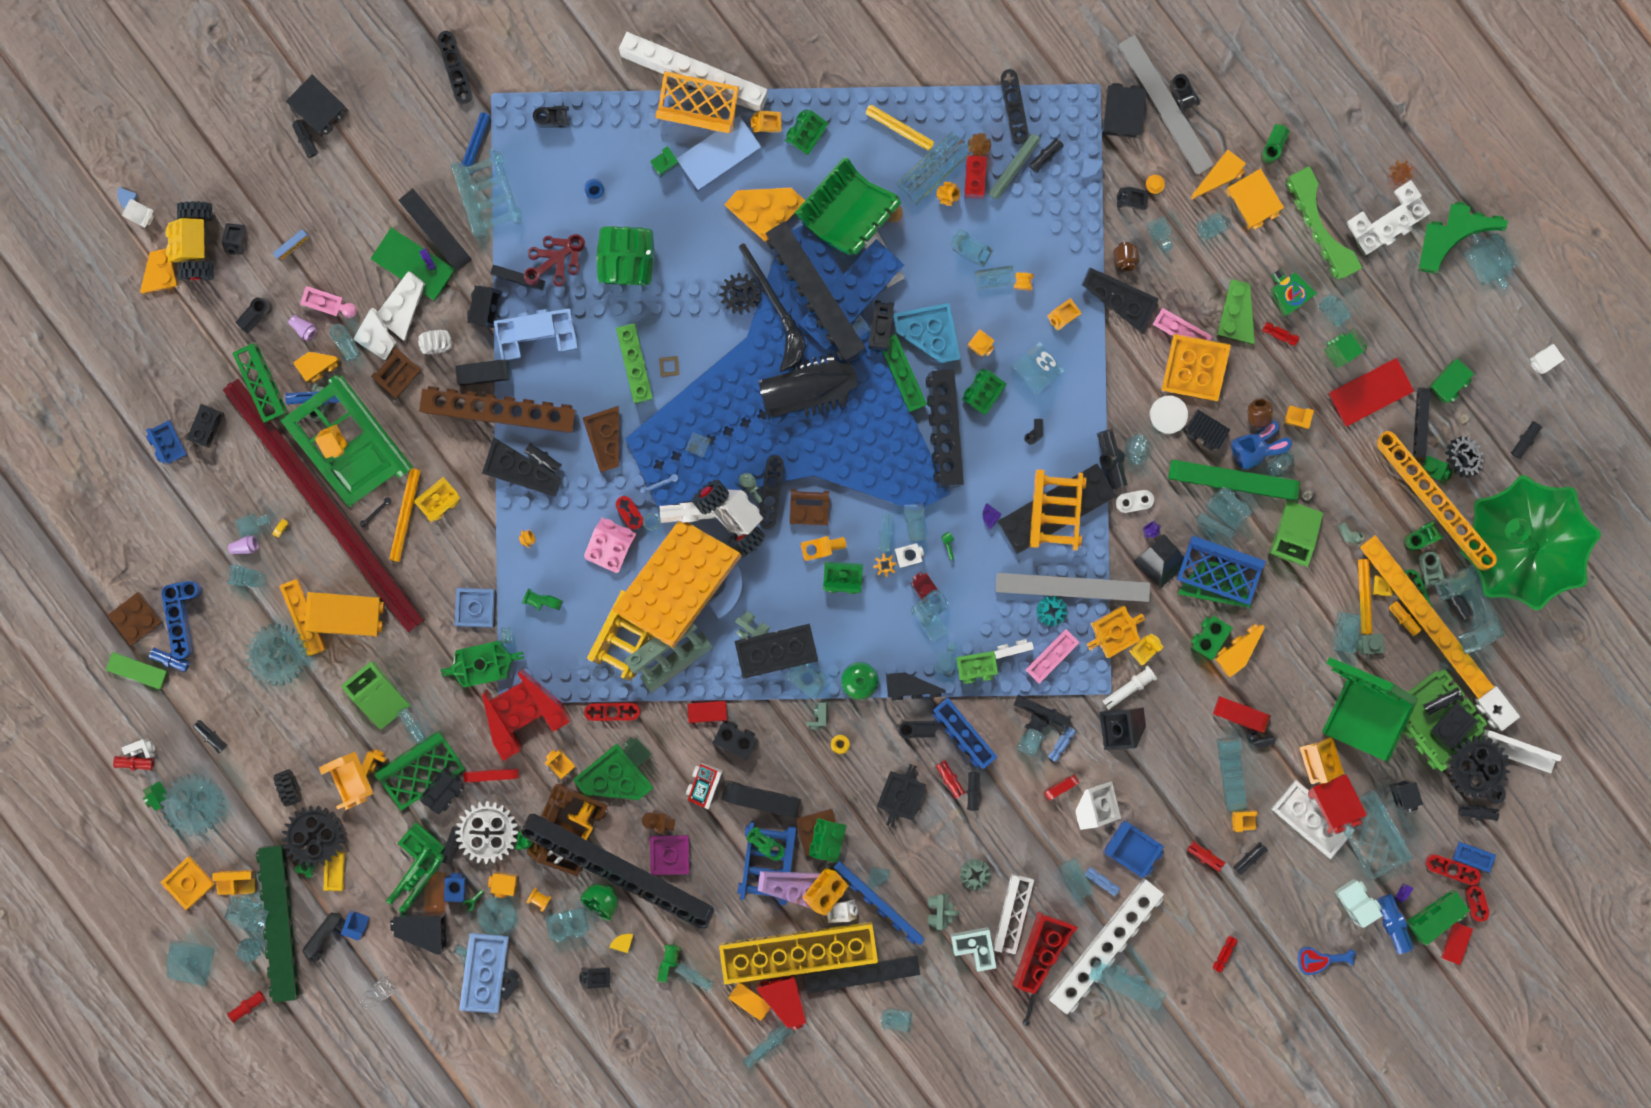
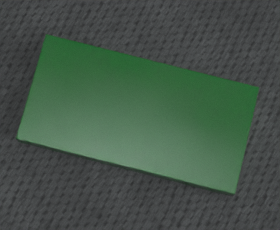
M392 227L370 258L401 280L408 272H412L425 283L422 293L433 301H436L455 272V268L432 253L430 255L437 268L432 271L429 270L419 253L424 248Z

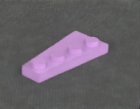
M760 871L758 891L811 908L802 897L821 873Z

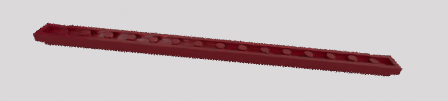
M237 378L232 383L229 382L227 387L223 389L224 393L406 631L409 633L424 622L273 422H263L251 394L240 379Z

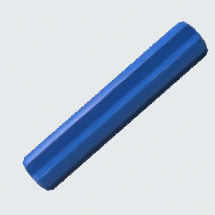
M481 112L462 161V164L466 167L471 168L475 161L491 118L487 113Z

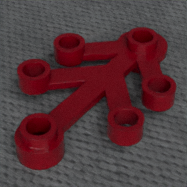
M573 234L568 239L545 236L543 238L544 248L551 249L554 246L564 248L558 251L531 247L528 250V257L531 260H537L539 257L549 259L538 268L531 267L526 269L524 272L525 282L529 285L538 283L540 276L556 264V275L553 278V283L557 287L563 286L565 284V277L563 275L565 257L570 253L571 263L568 265V273L572 276L579 274L578 257L579 252L585 248L584 238L578 234ZM546 241H551L552 243H551V244H546L545 242H546ZM573 243H578L579 245H578V246H573L572 244H573ZM531 252H536L537 255H534V256H533V255H531L530 253H531ZM576 267L577 270L572 271L571 268ZM534 276L535 279L530 280L529 277ZM561 278L563 281L557 282L556 279Z

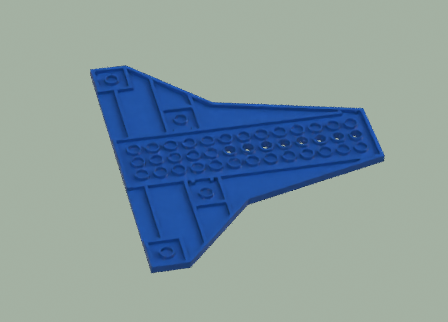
M804 225L792 230V233L827 288L830 289L843 275L830 245L822 242ZM774 257L767 280L786 312L791 314L797 327L804 335L805 352L801 360L803 361L804 368H807V359L810 360L811 366H814L812 359L816 357L818 364H821L819 356L822 355L824 362H828L826 354L832 353L833 358L840 363H847L846 360H840L836 353L839 349L835 344L825 350L798 325L809 312L806 306L808 300L805 296L801 298L796 290L797 283L795 280L791 282L785 273L788 271L785 264L781 266L776 257ZM764 289L747 337L625 438L648 487L671 478L673 474L678 476L676 482L671 481L650 490L658 508L660 506L693 501L694 494L698 493V490L702 489L703 485H707L709 481L712 482L714 479H719L727 490H747L739 483V477L743 473H751L755 477L757 486L762 487L766 460L772 454H777L783 459L782 482L816 476L914 511L920 510L950 495L948 488H937V483H934L933 473L936 470L935 464L932 463V455L911 412H909L882 352L868 349L871 329L862 312L851 325L866 347L867 353L851 362L856 373L857 387L849 391L846 407L840 408L839 402L835 401L836 410H833L832 403H828L830 411H826L824 404L822 405L824 413L820 414L819 408L816 406L817 415L813 416L812 409H808L810 417H806L805 410L776 418L768 419L766 415V420L758 419L759 411H766L758 381L794 371L792 367L780 372L787 331H785L781 317ZM797 364V369L800 370V364ZM743 418L746 420L750 419L751 421L747 429L744 426H740ZM727 426L728 428H733L734 430L731 432V437H728V435H723L725 427ZM708 435L716 437V440H714V445L706 443ZM691 443L699 445L695 454L693 451H688ZM675 451L677 452V454L681 453L682 455L681 457H679V462H677L676 460H671L673 452ZM774 458V461L770 462L773 470L772 472L768 471V474L774 473L779 475V472H776L775 469L776 465H780V463L777 461V458ZM656 460H659L660 462H662V461L664 462V465L662 466V468H663L662 470H659L658 468H656V469L654 468V465L656 464V462H655ZM770 477L767 480V485L778 483L775 477Z

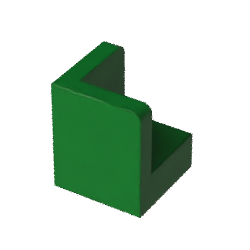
M668 146L661 150L662 153L650 161L660 178L679 166L678 160Z

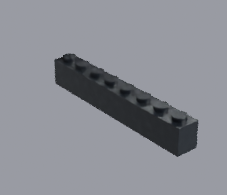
M784 221L766 232L765 234L768 237L765 240L771 250L775 248L778 253L775 256L781 266L785 264L788 271L785 273L791 282L795 280L797 283L796 290L801 298L805 296L808 300L806 306L811 314L815 312L818 316L815 320L820 328L827 330L828 334L825 336L831 345L835 344L839 349L836 353L840 360H846L847 364L867 353L866 347L787 223Z

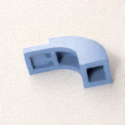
M737 563L726 577V585L723 592L708 603L718 619L729 613L741 596L743 579Z

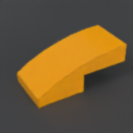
M742 982L736 985L728 997L760 1021H763L771 1009L759 994L753 992Z

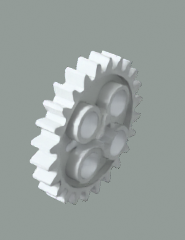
M488 801L485 802V806L478 802V808L471 805L472 811L469 812L465 809L466 816H459L462 823H456L460 827V830L455 831L456 834L460 835V837L456 838V841H462L459 849L466 848L463 854L471 853L470 860L476 856L477 863L482 858L485 864H487L490 858L495 863V857L497 856L502 860V853L509 855L506 850L507 848L514 849L510 843L517 842V839L513 837V835L518 834V831L513 830L517 823H511L515 817H508L507 815L510 811L506 810L503 812V805L496 808V802L492 806H489ZM477 817L481 818L482 825L478 828L473 827L472 820ZM494 818H500L502 821L498 828H494L491 825ZM488 827L490 831H504V833H490L488 837H485L482 833L470 834L469 831H485V828ZM474 837L482 839L480 846H472L471 841ZM492 838H501V844L498 847H493L491 845Z

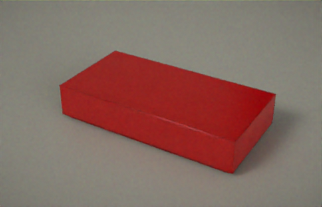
M726 701L687 704L689 723L727 720Z
M1455 922L1451 927L1441 958L1461 965L1473 929Z

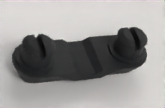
M330 913L302 950L306 959L312 958L318 961L319 957L323 955L322 950L318 948L322 945V940L325 936H328L334 928L338 929V931L343 929L346 920L341 918L340 913Z

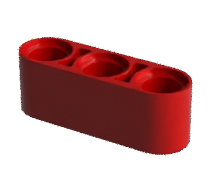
M1221 696L1218 697L1212 713L1264 734L1271 717L1269 714Z

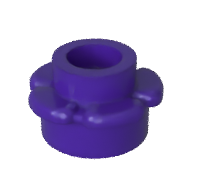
M1155 521L1148 523L1143 528L1145 537H1156L1160 533L1161 525Z

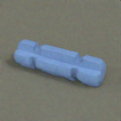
M1069 726L1064 732L1065 734L1061 735L1054 746L1055 749L1048 756L1055 762L1059 760L1060 754L1065 751L1071 742L1070 739L1076 734V731Z
M1092 867L1086 871L1085 876L1090 880L1093 879V882L1104 890H1108L1111 895L1116 896L1120 888L1112 884L1106 877L1097 873Z

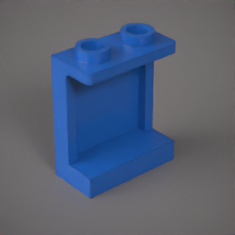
M1123 819L1102 852L1141 878H1144L1145 875L1148 877L1154 868L1152 865L1155 860H1159L1162 857L1164 846Z

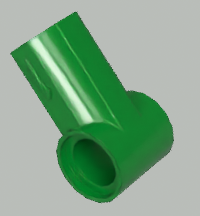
M1281 124L1274 125L1267 143L1261 152V159L1264 163L1273 164L1281 155V150L1290 132L1287 127ZM1267 150L1274 151L1275 157L1268 156Z

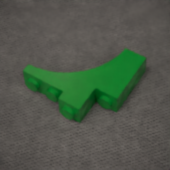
M1464 202L1451 204L1447 226H1443V223L1438 221L1427 223L1418 271L1438 274L1444 257L1456 244L1480 232L1506 231L1508 220H1504L1503 216L1493 215L1492 218L1485 217V214L1474 212L1473 215L1469 214L1470 206H1467Z

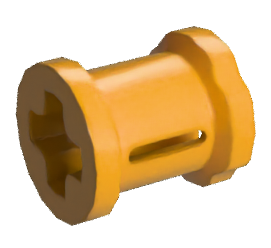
M535 887L527 903L534 904L543 912L552 897L545 896Z

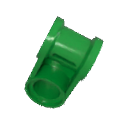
M1436 521L1428 522L1419 527V529L1407 534L1404 538V546L1409 550H1417L1442 539L1443 535H1440L1435 526ZM1413 536H1415L1418 539V544L1416 546H1414L1411 543V538Z

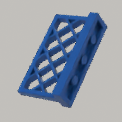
M1190 536L1176 580L1250 605L1266 561L1195 536ZM1191 550L1199 551L1202 559L1193 563L1189 556ZM1215 556L1221 565L1211 569L1206 559ZM1204 561L1208 571L1198 575L1194 565ZM1230 562L1235 563L1239 570L1231 575L1228 574L1224 566ZM1192 567L1196 577L1190 580L1183 578L1184 570ZM1222 567L1226 577L1217 581L1212 571ZM1247 569L1255 570L1254 579L1247 582L1243 571ZM1210 573L1214 583L1209 586L1203 585L1200 577ZM1240 573L1244 584L1235 588L1231 577ZM1228 579L1232 590L1223 592L1218 583ZM1245 585L1249 591L1247 600L1239 597L1237 589Z

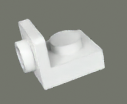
M130 199L121 216L142 227H146V225H150L153 221L154 215L152 213L154 210Z
M148 738L122 747L124 755L130 753L131 756L142 753L143 749L146 758L155 756L154 744Z
M855 900L836 902L833 909L827 914L828 923L850 922L857 919L858 908Z

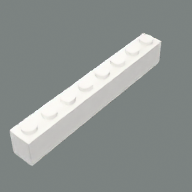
M626 32L619 47L621 57L664 74V71L740 86L737 104L752 111H762L767 101L768 89L629 32ZM688 81L686 83L698 88L694 81ZM712 85L702 88L713 95L716 93ZM726 88L721 93L729 101L733 98L734 90Z

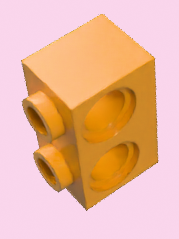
M825 868L802 898L815 912L826 916L833 909L838 899L844 895L849 885L836 871Z

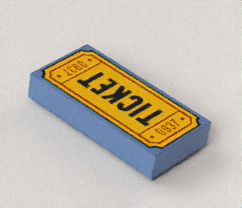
M300 230L274 251L273 255L279 261H283L311 237L304 230Z

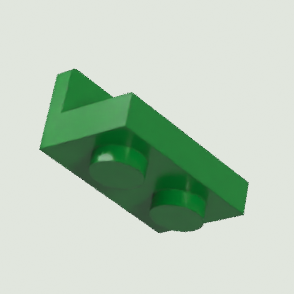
M825 562L823 590L829 593H861L863 564Z
M818 818L814 827L809 856L838 863L847 825Z

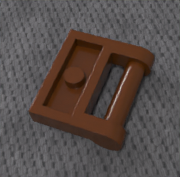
M395 348L389 359L371 377L397 399L422 369ZM400 358L402 360L400 365L386 381L383 380L382 377Z
M791 489L790 524L828 526L829 491H824V493L800 492L797 489ZM796 499L823 500V506L796 505Z

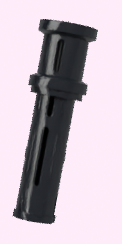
M1019 694L1013 704L1041 717L1049 725L1054 724L1062 728L1064 732L1072 717L1057 712L1055 708H1046Z

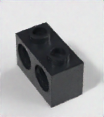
M201 404L187 440L210 448L224 412Z
M730 720L727 723L723 721L712 743L747 760L758 739L754 737L755 733L748 729L744 731L738 729V725ZM723 730H731L733 737L730 740H725L722 737ZM742 738H747L750 741V746L746 749L741 748L739 745V740Z
M1404 780L1389 785L1397 808L1411 812L1417 810L1418 806L1423 805L1416 782Z

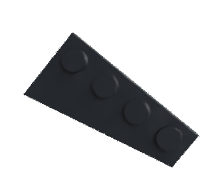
M1091 267L1088 268L1081 284L1141 334L1144 333L1159 298Z
M493 437L482 474L554 497L557 496L562 480L560 477Z

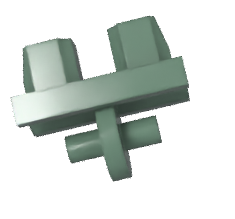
M749 611L744 613L741 618L738 617L735 621L747 631L745 633L739 629L736 634L742 637L741 639L749 638L750 634L753 636L766 634L770 627L763 622L760 623L756 630L751 627L750 624L755 619V616Z
M943 893L938 896L929 897L928 905L929 907L937 908V915L930 914L928 916V925L937 927L936 930L947 929L948 922H954V915H959V910H954V903L949 902V894Z

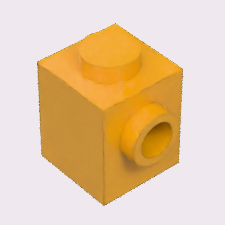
M979 329L967 347L982 358L985 354L989 356L995 348L992 345L995 340Z
M494 872L488 881V887L491 888L490 893H495V897L506 898V895L514 896L516 894L518 875Z

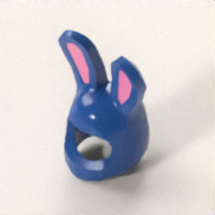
M1272 420L1269 425L1261 428L1257 434L1245 435L1232 440L1231 450L1237 464L1242 469H1250L1262 463L1269 455L1286 453L1291 449L1292 441L1290 438H1283L1274 443L1266 444L1280 429L1278 422Z

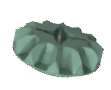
M969 860L961 868L960 879L968 889L975 891L983 889L990 881V869L981 860ZM971 868L976 872L983 870L979 875L980 882L975 878L969 879L972 876Z

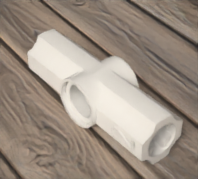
M692 502L660 506L661 523L676 521L693 522L699 521L698 519L716 518L712 512L706 515L702 514Z

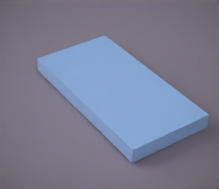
M740 116L734 119L733 132L716 131L677 158L679 164L698 191L761 149L760 144Z
M470 933L459 1007L460 1011L498 1013L508 936Z

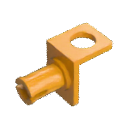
M825 536L801 542L803 559L808 561L832 555V551L846 548V540L844 537L829 540V537ZM810 544L816 547L814 555H809L806 551L807 546Z
M584 801L578 815L574 816L570 813L567 815L570 820L586 827L581 836L585 840H587L593 829L588 819L596 807L594 804Z

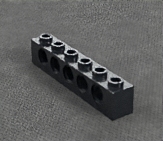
M931 371L926 377L925 382L926 388H929L927 405L931 409L929 425L932 426L933 433L930 435V443L934 446L932 463L935 464L936 470L933 473L934 483H937V488L960 487L964 485L955 371ZM937 387L944 389L945 394L943 396L937 393ZM939 406H943L946 409L945 415L939 412ZM940 425L947 427V434L941 432ZM942 444L948 445V453H945L942 450ZM944 463H948L950 465V472L944 470Z

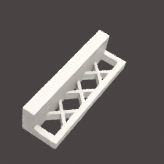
M1483 729L1484 732L1481 734V736H1485V742L1488 738L1493 739L1492 744L1498 742V748H1504L1505 750L1502 754H1507L1509 759L1548 773H1552L1555 761H1561L1562 756L1490 730Z
M1011 873L993 945L994 951L1016 954L1034 879ZM1019 881L1029 882L1027 890L1020 894L1018 891ZM1020 898L1023 902V908L1015 913L1013 909L1014 901ZM1016 917L1019 922L1018 927L1010 931L1008 927L1011 918ZM1009 935L1014 940L1012 949L1003 947L1005 938Z

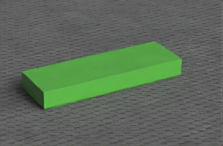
M112 652L106 671L157 689H162L168 673L166 670Z

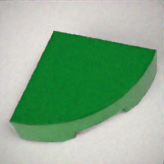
M518 830L515 849L525 850L532 845L533 841L525 838L521 834V830Z

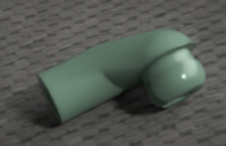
M1346 522L1337 526L1346 542L1360 544L1364 541V534L1362 532L1350 531Z

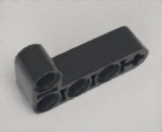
M729 780L725 782L721 798L731 804L794 818L798 816L802 800L798 797L745 786Z

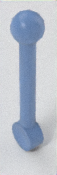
M676 474L671 475V478L653 484L649 487H642L640 489V492L642 494H646L651 489H654L671 481L676 482L678 480V476Z

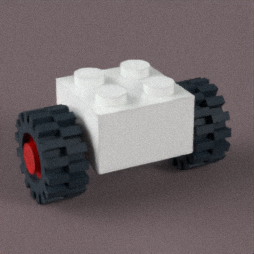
M714 479L712 482L709 481L707 485H703V488L698 490V493L694 494L695 497L692 498V503L704 515L712 512L727 531L734 534V536L730 537L731 540L728 541V546L740 552L741 558L747 556L748 553L751 554L753 550L757 549V546L762 544L761 542L765 538L764 533L757 526L763 519L759 514V509L750 503L747 494L742 490H727L719 479Z

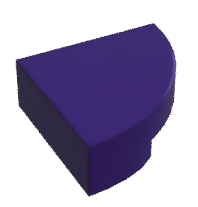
M426 248L421 250L419 253L425 261L427 268L431 271L436 269L437 267L429 251Z
M986 503L982 516L985 525L990 530L1002 514Z
M1402 883L1394 900L1399 903L1404 902L1414 888Z

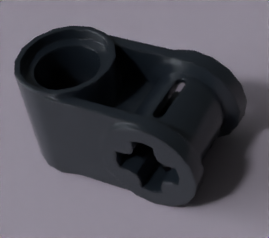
M1177 74L1170 81L1169 87L1178 107L1184 113L1186 109L1194 105H1200V100L1189 78L1184 74ZM1175 80H1181L1184 83V87H1176Z
M568 106L540 107L533 112L534 123L539 128L570 127L567 111H569ZM545 114L547 118L545 121L539 122L537 121V116Z

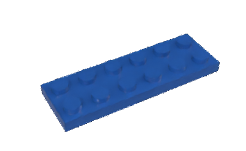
M877 239L829 289L850 324L904 267V264ZM809 311L798 325L827 350L831 346L825 336L828 332L825 328L821 329L815 319L818 318L816 313L813 312L811 314Z

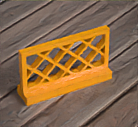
M664 71L659 107L656 110L655 118L731 133L734 130L733 122L740 86ZM669 76L676 78L680 84L673 90L667 84ZM688 81H694L698 87L691 94L684 86ZM712 85L716 93L708 98L702 88ZM682 87L687 97L679 102L673 92ZM726 88L734 90L733 98L728 102L721 93ZM698 91L706 99L699 105L692 98V95ZM669 95L676 102L673 107L664 106L665 98ZM716 95H719L724 102L718 109L710 101ZM688 98L695 107L691 111H685L681 105ZM706 102H708L713 110L709 115H704L699 108ZM725 106L730 111L729 120L723 119L718 113Z

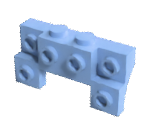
M544 309L536 311L534 315L520 313L517 314L516 318L494 321L501 360L521 358L519 347L521 342L556 337L559 352L578 349L571 309L552 312Z

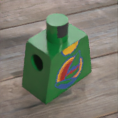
M1280 268L1271 275L1278 284L1271 289V293L1283 317L1289 315L1317 294L1295 272L1286 277Z

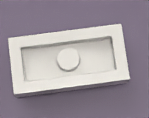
M1027 639L1016 641L1015 646L1009 647L1008 644L997 646V650L994 651L995 658L998 659L1033 650V644L1031 641L1027 642Z

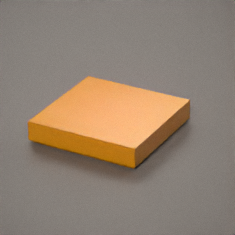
M188 856L160 882L186 911L216 884L191 856Z

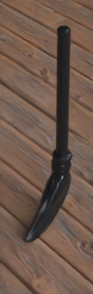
M742 243L739 245L740 251L779 313L783 327L787 331L784 357L780 366V372H783L801 362L805 352L804 335L797 327L791 314L786 312L746 244Z

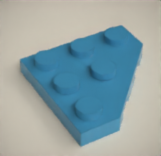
M950 303L893 314L896 333L941 364L961 359Z

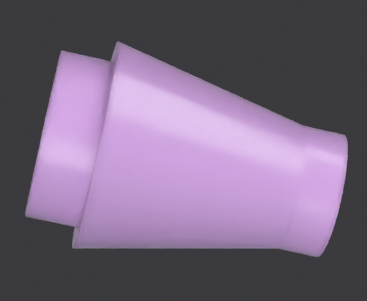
M296 315L292 316L288 322L302 340L311 341L318 332L314 324Z
M250 535L228 544V550L231 555L253 554L259 549L257 538Z

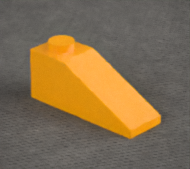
M1227 150L1190 198L1194 200L1232 182L1234 178L1239 179L1245 172L1243 167L1246 163Z

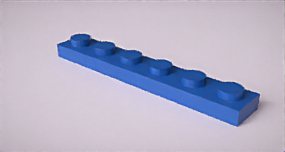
M838 860L834 868L842 879L846 878L850 882L849 886L855 892H862L865 895L863 899L868 904L872 905L874 903L879 908L877 912L885 919L888 916L893 921L891 924L898 931L903 930L906 932V938L912 944L917 942L921 945L925 938Z

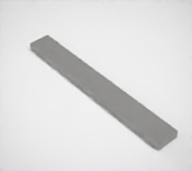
M1133 35L1118 44L1120 51L1142 87L1146 89L1148 97L1195 174L1199 175L1214 165L1136 36Z
M996 573L995 592L1149 602L1150 583Z

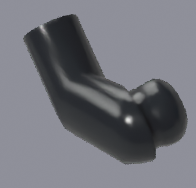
M1034 419V429L1024 436L1025 442L1030 445L1035 444L1043 437V419Z
M1251 730L1247 734V740L1256 748L1275 745L1273 735L1262 737L1255 730Z

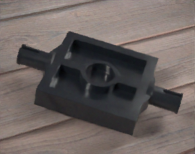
M909 764L906 774H898L890 770L877 803V807L886 810L890 814L886 823L887 826L890 825V827L894 828L897 817H904L913 821L926 784L917 781L913 777L917 767L915 765Z

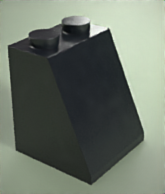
M446 911L398 913L390 921L391 932L394 931V937L437 955H441L447 950Z

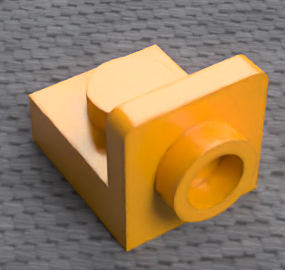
M758 111L754 113L751 117L753 133L761 131L781 132V112Z
M1070 298L1055 308L1047 317L1050 323L1059 331L1082 313Z
M377 749L367 752L362 764L366 776L370 772L373 773L377 766L376 759L387 762L388 757L384 756V752Z

